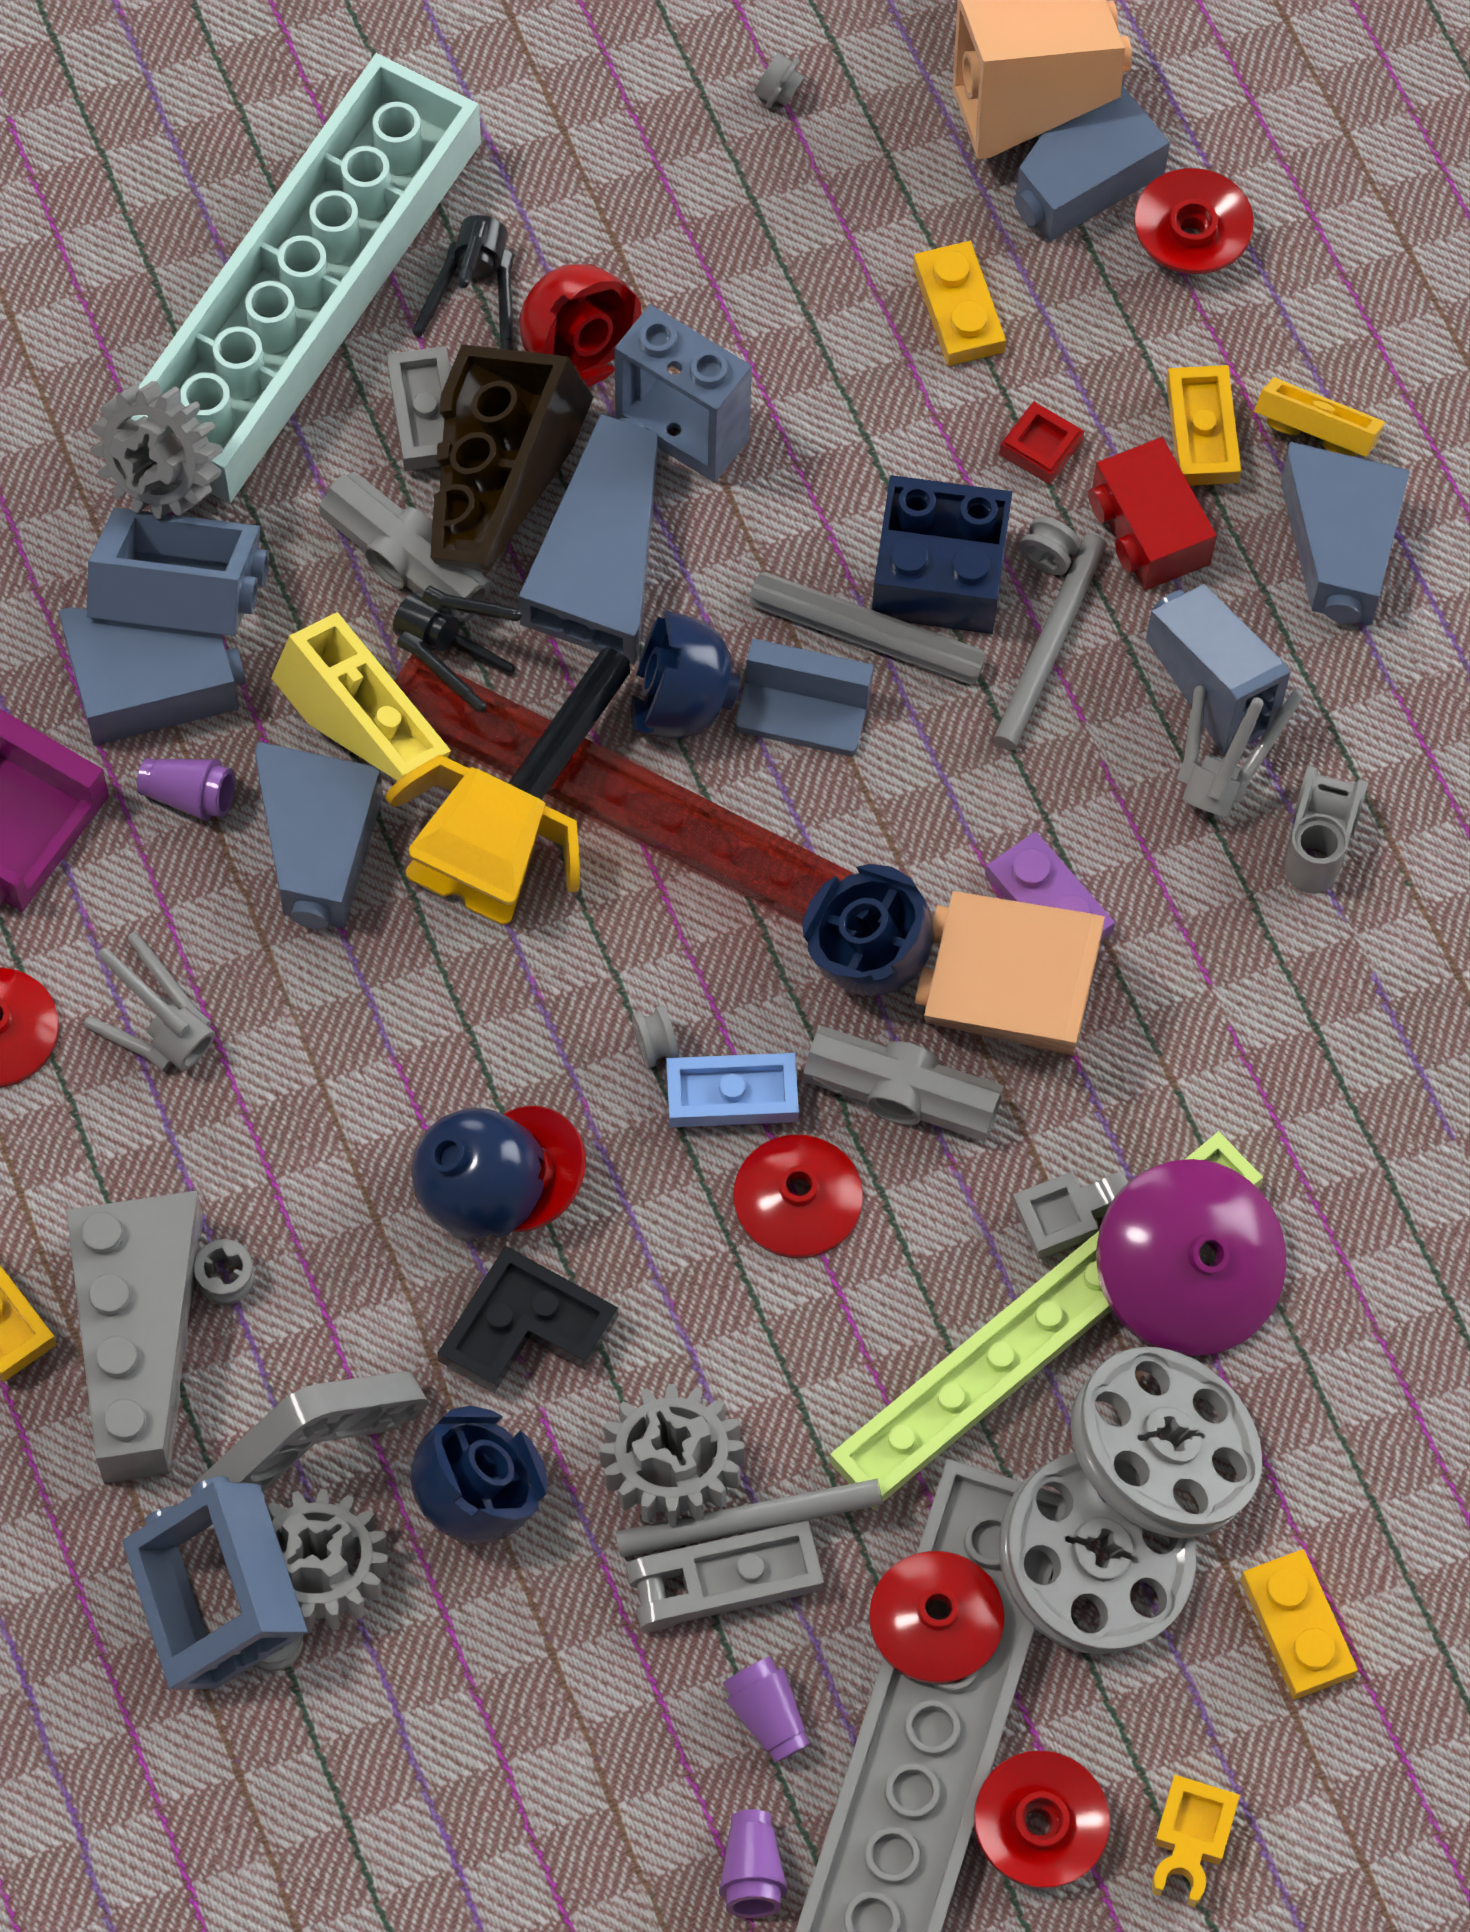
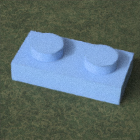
M795 1053L666 1058L669 1128L798 1122L799 1107Z

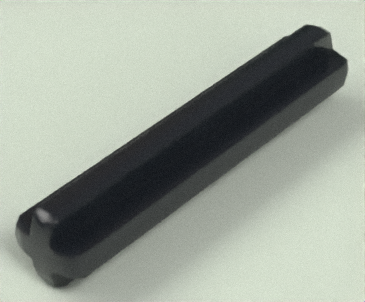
M609 647L600 651L509 781L510 785L540 800L543 799L630 674V660L625 655Z

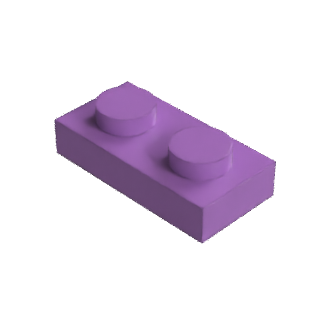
M1036 831L986 865L985 876L1006 900L1105 916L1101 941L1113 933L1115 921Z

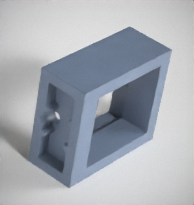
M649 304L615 347V419L630 418L641 422L650 431L658 433V448L715 483L749 440L752 365ZM673 366L681 372L679 374H670L667 370ZM674 427L678 428L681 432L677 436H671L667 433V430Z
M114 507L88 561L87 617L236 636L244 614L253 615L256 607L258 586L264 587L267 579L269 551L259 549L260 526L166 514L161 519L155 518L153 512L140 511L136 513L131 509Z
M226 1476L213 1477L197 1483L190 1489L191 1496L176 1506H169L152 1512L145 1518L146 1525L122 1540L169 1689H216L308 1632L260 1484L230 1482ZM213 1525L242 1614L209 1635H206L178 1546Z

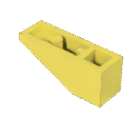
M338 612L288 637L271 679L310 726L397 781L439 754L448 758L451 752L449 747Z

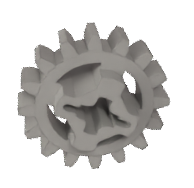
M151 381L141 389L136 384H133L100 408L104 417L92 424L91 430L97 436L103 438V440L91 447L90 450L92 455L105 459L106 466L98 471V475L100 478H114L117 485L114 487L112 495L116 499L128 493L133 497L132 511L139 513L151 504L155 518L161 519L171 511L177 516L182 515L210 495L212 489L209 484L217 479L222 471L210 461L222 453V446L208 442L206 435L213 431L215 428L214 423H200L195 417L201 405L197 401L186 407L180 403L181 392L177 387H173L162 395L157 381ZM135 415H147V416H148V418L145 417V416H143V417H141L140 419H138L137 421H134V420L131 419L132 416H135ZM176 479L181 481L180 484L169 485Z
M668 1384L665 1398L656 1399L653 1393L646 1388L641 1390L642 1406L636 1409L624 1401L618 1405L621 1423L606 1421L604 1425L606 1444L599 1446L601 1467L606 1468L604 1469V1479L607 1491L618 1490L619 1506L623 1510L633 1507L636 1503H640L642 1521L649 1523L655 1517L657 1511L666 1512L670 1526H677L680 1512L689 1510L691 1516L698 1522L704 1519L703 1504L707 1501L720 1508L727 1504L724 1486L739 1488L741 1483L739 1465L745 1464L744 1442L739 1441L740 1424L737 1419L725 1420V1403L719 1399L706 1407L703 1405L702 1389L695 1387L687 1399L679 1398L675 1384ZM645 1432L643 1438L637 1440V1438ZM710 1468L701 1478H699L703 1470Z
M320 1489L316 1501L313 1503H306L299 1491L293 1492L292 1507L284 1510L274 1502L270 1503L268 1511L279 1545L284 1549L283 1557L305 1621L307 1633H311L316 1619L323 1618L326 1619L332 1631L338 1630L340 1623L339 1614L345 1611L356 1619H361L364 1616L362 1597L378 1601L381 1597L380 1579L388 1577L389 1574L388 1555H385L387 1552L385 1531H375V1514L371 1510H367L355 1516L354 1497L349 1495L343 1498L338 1505L329 1504L327 1489ZM359 1552L361 1557L360 1563L353 1576H351L348 1572V1567L354 1564L353 1555Z

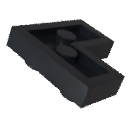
M504 1246L437 1352L438 1362L494 1393L528 1339L586 1370L617 1320L618 1307L515 1250Z

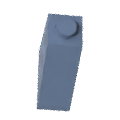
M1122 85L1120 98L1057 126L1040 136L1019 167L1016 195L1014 197L1016 209L1026 224L1031 227L1036 225L1047 240L1051 242L1148 185L1157 177L1165 174L1170 141Z
M1290 442L1281 477V486L1311 611L1326 614L1327 617L1339 623L1353 624L1360 622L1372 625L1410 470Z
M1205 584L1187 593H1184L1182 590L1174 591L1163 597L1154 606L1150 615L1146 640L1191 707L1195 687L1201 685L1206 689L1203 725L1222 754H1227L1251 701L1256 697L1261 698L1264 704L1247 743L1262 736L1282 707L1291 673L1286 664Z
M69 607L58 610L93 746L239 710L235 686L246 684L245 675L237 647L225 650L221 634L88 618L87 609Z
M258 741L254 753L283 915L289 916L296 923L312 929H323L327 925L345 929L383 798L381 770L374 766Z

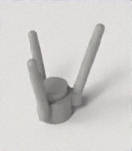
M1201 685L1195 687L1192 707L1190 709L1184 760L1176 778L1187 784L1182 800L1207 812L1228 817L1234 801L1241 803L1248 783L1303 699V692L1300 689L1292 691L1241 768L1237 764L1262 710L1263 700L1256 697L1251 701L1225 758L1221 759L1206 754L1201 765L1198 763L1204 719L1206 689Z
M131 932L128 935L129 943L175 1005H167L109 949L102 948L98 952L99 958L156 1014V1017L147 1029V1033L154 1039L151 1045L91 1016L84 1020V1026L102 1035L104 1038L147 1058L162 1072H165L172 1063L179 1070L185 1071L205 1054L214 1041L216 1034L209 1027L211 1021L195 1008L137 932Z

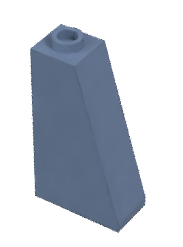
M600 414L518 596L519 610L522 612L520 625L599 653L604 648H613L618 653L625 655L630 660V663L635 665L640 652L658 467V433L650 431L644 424L634 419H615Z

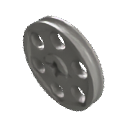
M1138 1347L1124 1350L1101 1364L1085 1381L1075 1398L1071 1413V1435L1079 1464L1098 1494L1114 1510L1134 1524L1151 1532L1170 1537H1200L1225 1526L1253 1497L1262 1471L1261 1444L1255 1424L1247 1408L1234 1390L1214 1371L1199 1361L1182 1353L1158 1347ZM1135 1371H1145L1152 1375L1160 1386L1161 1395H1151L1144 1391L1136 1380ZM1193 1398H1200L1210 1403L1217 1412L1218 1423H1211L1200 1417L1194 1408ZM1095 1401L1106 1402L1113 1406L1120 1415L1121 1426H1112L1103 1421L1097 1413ZM1158 1433H1160V1436H1161L1162 1440H1160L1159 1437H1155V1436H1156ZM1171 1443H1173L1174 1446L1178 1447L1174 1450L1173 1445ZM1212 1457H1221L1230 1462L1236 1470L1238 1482H1230L1219 1476L1212 1464ZM1114 1460H1122L1134 1467L1139 1474L1140 1486H1132L1121 1480L1115 1471ZM1173 1488H1180L1189 1492L1198 1504L1199 1514H1191L1182 1510L1173 1497Z
M1072 1452L1049 1462L1033 1472L1014 1492L1008 1502L1000 1526L999 1559L1005 1584L1014 1603L1024 1617L1040 1633L1050 1640L1075 1651L1091 1654H1111L1125 1651L1154 1638L1164 1631L1180 1614L1188 1600L1195 1578V1538L1171 1537L1169 1550L1165 1554L1153 1552L1146 1546L1143 1540V1528L1120 1515L1098 1496L1097 1491L1084 1474L1076 1453ZM1114 1460L1115 1471L1119 1478L1129 1485L1140 1486L1139 1474L1135 1468L1122 1460ZM1041 1486L1054 1487L1063 1496L1066 1510L1062 1520H1049L1039 1511L1036 1498ZM1173 1491L1176 1503L1185 1511L1181 1501ZM1097 1538L1101 1539L1100 1549L1105 1553H1109L1111 1557L1099 1565H1095V1553L1087 1550L1085 1546ZM1029 1549L1040 1550L1050 1558L1053 1564V1576L1048 1584L1040 1585L1033 1582L1027 1576L1024 1570V1558ZM1134 1583H1147L1157 1593L1159 1608L1154 1617H1144L1133 1608L1130 1592ZM1078 1597L1092 1601L1098 1608L1100 1624L1094 1633H1085L1073 1623L1071 1606Z

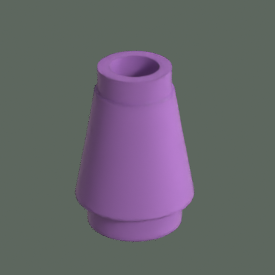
M146 758L138 772L137 790L140 795L149 796L151 799L204 821L209 820L212 816L224 817L232 805L235 794L236 778L234 770L223 767L219 759L156 760Z
M770 1656L754 1663L723 1682L730 1695V1698L725 1702L749 1729L765 1751L769 1752L774 1763L786 1759L811 1744L805 1734V1728L785 1668L778 1670Z
M756 1809L736 1812L731 1816V1828L719 1895L726 1900V1910L734 1916L763 1918L774 1915L780 1911L781 1898L787 1894L788 1889L774 1828L772 1827V1816L766 1811Z

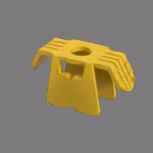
M440 754L406 774L386 793L385 799L390 806L397 807L413 800L435 785L451 791V794L409 847V856L413 860L406 868V877L411 882L443 898L450 895H459L463 899L466 909L497 924L507 925L512 920L539 834L563 846L568 893L579 892L580 860L577 821L545 806L546 803L539 798L477 768L471 767L469 769Z

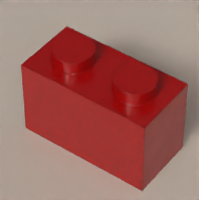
M1163 436L1096 462L1093 485L1088 490L1092 511L1100 523L1108 522L1116 537L1115 549L1122 567L1127 573L1135 572L1144 591L1211 565L1217 535Z

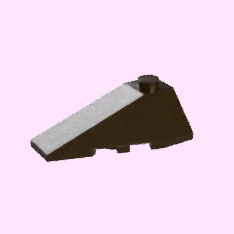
M461 345L440 398V414L444 418L443 442L437 445V462L441 466L440 491L434 495L430 558L435 564L489 571L573 450L594 397L568 356Z

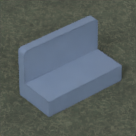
M752 638L746 659V682L735 721V729L744 734L852 757L858 749L872 693L874 665Z

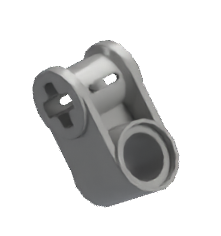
M1307 765L1293 815L1295 823L1284 859L1285 875L1294 887L1304 892L1318 893L1329 889L1335 884L1340 874L1350 836L1354 835L1368 781L1359 779L1355 784L1319 775L1317 767ZM1309 848L1318 849L1328 857L1314 858L1304 850Z

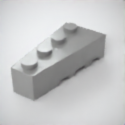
M198 1191L66 1210L95 1456L103 1483L170 1474L181 1393V1373L188 1341L187 1328L191 1298L194 1295L196 1280L194 1263L198 1252L199 1240H201L204 1220Z

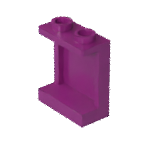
M1 709L0 905L6 902L23 912L109 798V792L102 768Z

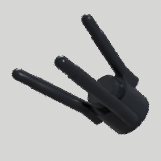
M473 215L463 220L457 242L449 245L446 261L413 327V334L420 337L424 334L457 267L460 270L457 284L462 289L468 287L471 278L485 279L490 277L493 271H495L498 277L501 349L513 350L511 269L515 255L505 249L508 232L506 227L497 219L484 215Z
M431 585L425 589L423 594L418 591L410 593L400 604L393 621V631L395 635L399 636L397 646L415 655L476 712H485L487 709L486 703L431 651L435 649L444 651L451 645L488 666H492L507 675H512L515 672L514 664L457 633L459 621L456 617L452 616L451 609L511 621H519L522 618V612L518 609L446 594Z

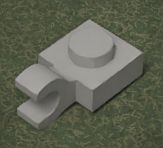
M1072 1171L1013 1194V1205L1037 1259H1042L1083 1243L1097 1233L1099 1228L1094 1218H1104L1115 1196L1128 1183L1124 1173L1118 1172L1109 1175L1093 1184L1080 1188Z

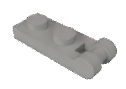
M809 1520L648 1555L632 1560L625 1566L630 1586L638 1588L641 1606L637 1608L636 1613L642 1632L662 1631L681 1622L815 1593L824 1589V1580ZM682 1576L686 1594L667 1598L664 1581L669 1578Z

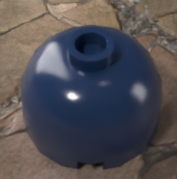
M667 610L664 611L665 618L658 616L654 622L639 661L636 676L644 677L643 694L646 696L644 701L632 695L631 724L636 732L656 737L679 739L698 735L706 730L717 719L721 708L731 710L738 694L740 676L737 673L730 672L731 654L722 636L709 624L691 616Z
M875 864L858 866L856 868L859 873L849 875L841 881L836 875L825 882L811 899L802 923L803 937L808 943L810 956L828 980L848 993L878 996L895 992L913 981L926 965L935 939L932 924L933 918L930 907L909 876L891 866Z
M465 1108L446 1115L425 1131L415 1148L411 1167L415 1198L435 1224L464 1241H477L474 1238H483L489 1235L495 1238L508 1235L529 1218L542 1195L544 1181L538 1178L540 1172L539 1158L544 1161L542 1148L527 1128L500 1112L485 1108Z
M470 1405L450 1410L424 1436L415 1452L410 1481L414 1499L423 1515L439 1531L457 1541L481 1544L506 1538L517 1531L539 1509V1501L547 1494L548 1479L544 1461L532 1441L521 1430L513 1437L506 1429L497 1425L503 1416L490 1409Z

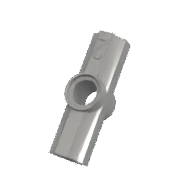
M356 471L348 475L342 474L328 488L326 496L319 504L320 515L360 547L369 565L392 587L403 589L407 586L413 592L418 591L423 594L425 589L431 585L446 594L484 601L490 593V581L476 569L440 565L433 562L430 558L433 522L419 510L407 507L403 511ZM451 609L452 616L456 617L459 623L467 622L475 615Z
M822 1025L814 1037L803 1072L804 1082L864 1101L872 1113L892 1123L912 1126L918 1124L921 1120L986 1142L993 1127L1004 1090V1085L941 1065L940 1060L933 1053L918 1045L894 1041L888 1043L887 1046H883Z

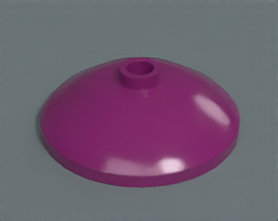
M1184 1159L1166 1162L1140 1173L1129 1181L1115 1196L1104 1215L1099 1230L1096 1260L1103 1294L1113 1313L1123 1326L1151 1347L1169 1349L1186 1356H1204L1231 1349L1250 1338L1261 1328L1279 1300L1286 1274V1246L1278 1218L1268 1200L1255 1185L1238 1172L1221 1164L1206 1160ZM1204 1242L1211 1245L1215 1251V1260L1211 1266L1205 1265L1199 1256L1200 1247Z

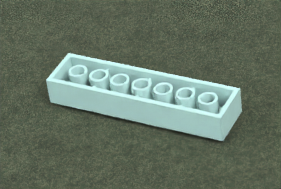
M376 53L138 388L141 389L151 381H157L162 395L173 387L179 388L181 392L180 403L186 407L197 401L201 405L198 414L195 416L200 423H214L215 428L206 436L209 443L222 446V453L210 462L222 471L221 475L209 484L212 489L210 494L229 504L233 501L481 144L478 103ZM135 415V416H132L131 419L134 420V421H137L138 419H140V418L143 417V416H145V417H147V418H148V416H147V415Z

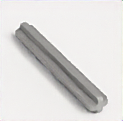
M767 572L759 573L750 592V604L753 607L968 684H974L978 680L985 663V652L982 649Z

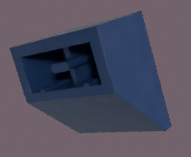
M890 475L874 580L872 610L907 623L993 634L1013 491Z

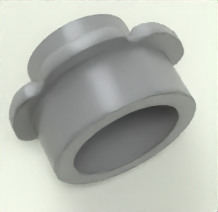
M779 52L773 58L753 91L754 94L767 101L766 108H772L775 101L787 106L805 77L795 70L800 63L799 58L795 57L791 61Z

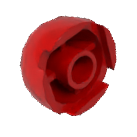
M562 265L544 275L532 287L523 302L519 317L523 348L526 352L568 356L586 386L590 387L608 378L615 371L613 366L606 364L615 359L616 345L641 316V302L624 281L595 265Z

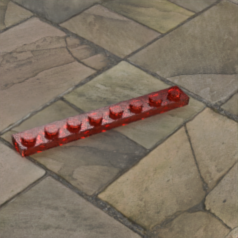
M412 654L395 679V683L445 743L513 777L551 723V720L455 673L486 703V711L478 713ZM584 738L546 793L800 923H803L809 902L825 882L836 875L840 881L849 875H853V872Z

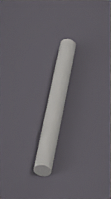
M1086 534L1081 542V549L1072 562L995 733L993 741L1003 749H1016L1107 547L1105 540L1097 535Z
M877 1478L704 1513V1519L698 1522L692 1516L679 1518L677 1526H670L668 1521L620 1530L616 1531V1540L619 1554L622 1558L883 1505V1500Z

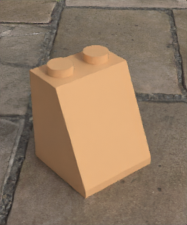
M957 0L952 89L977 159L991 158L1121 97L1123 72H1130L1132 51L1128 36H1120L1117 9L1114 1Z
M952 891L949 907L937 905L932 923L935 935L934 943L940 944L935 969L922 968L916 993L915 1004L926 1006L924 1013L925 1023L1075 1056L1103 933L1105 916Z

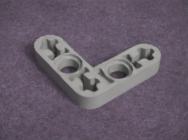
M406 1371L307 1386L294 1392L277 1404L207 1470L194 1485L209 1478L226 1476L230 1482L258 1483L263 1493L315 1443L393 1430L422 1413L428 1405V1400L413 1374Z

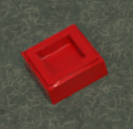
M1033 401L1000 444L999 455L1050 485L1083 442L1084 431Z

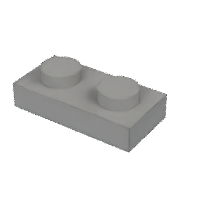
M447 346L386 354L404 471L439 467L440 464L437 462V445L443 442L444 418L440 414V398L451 371Z

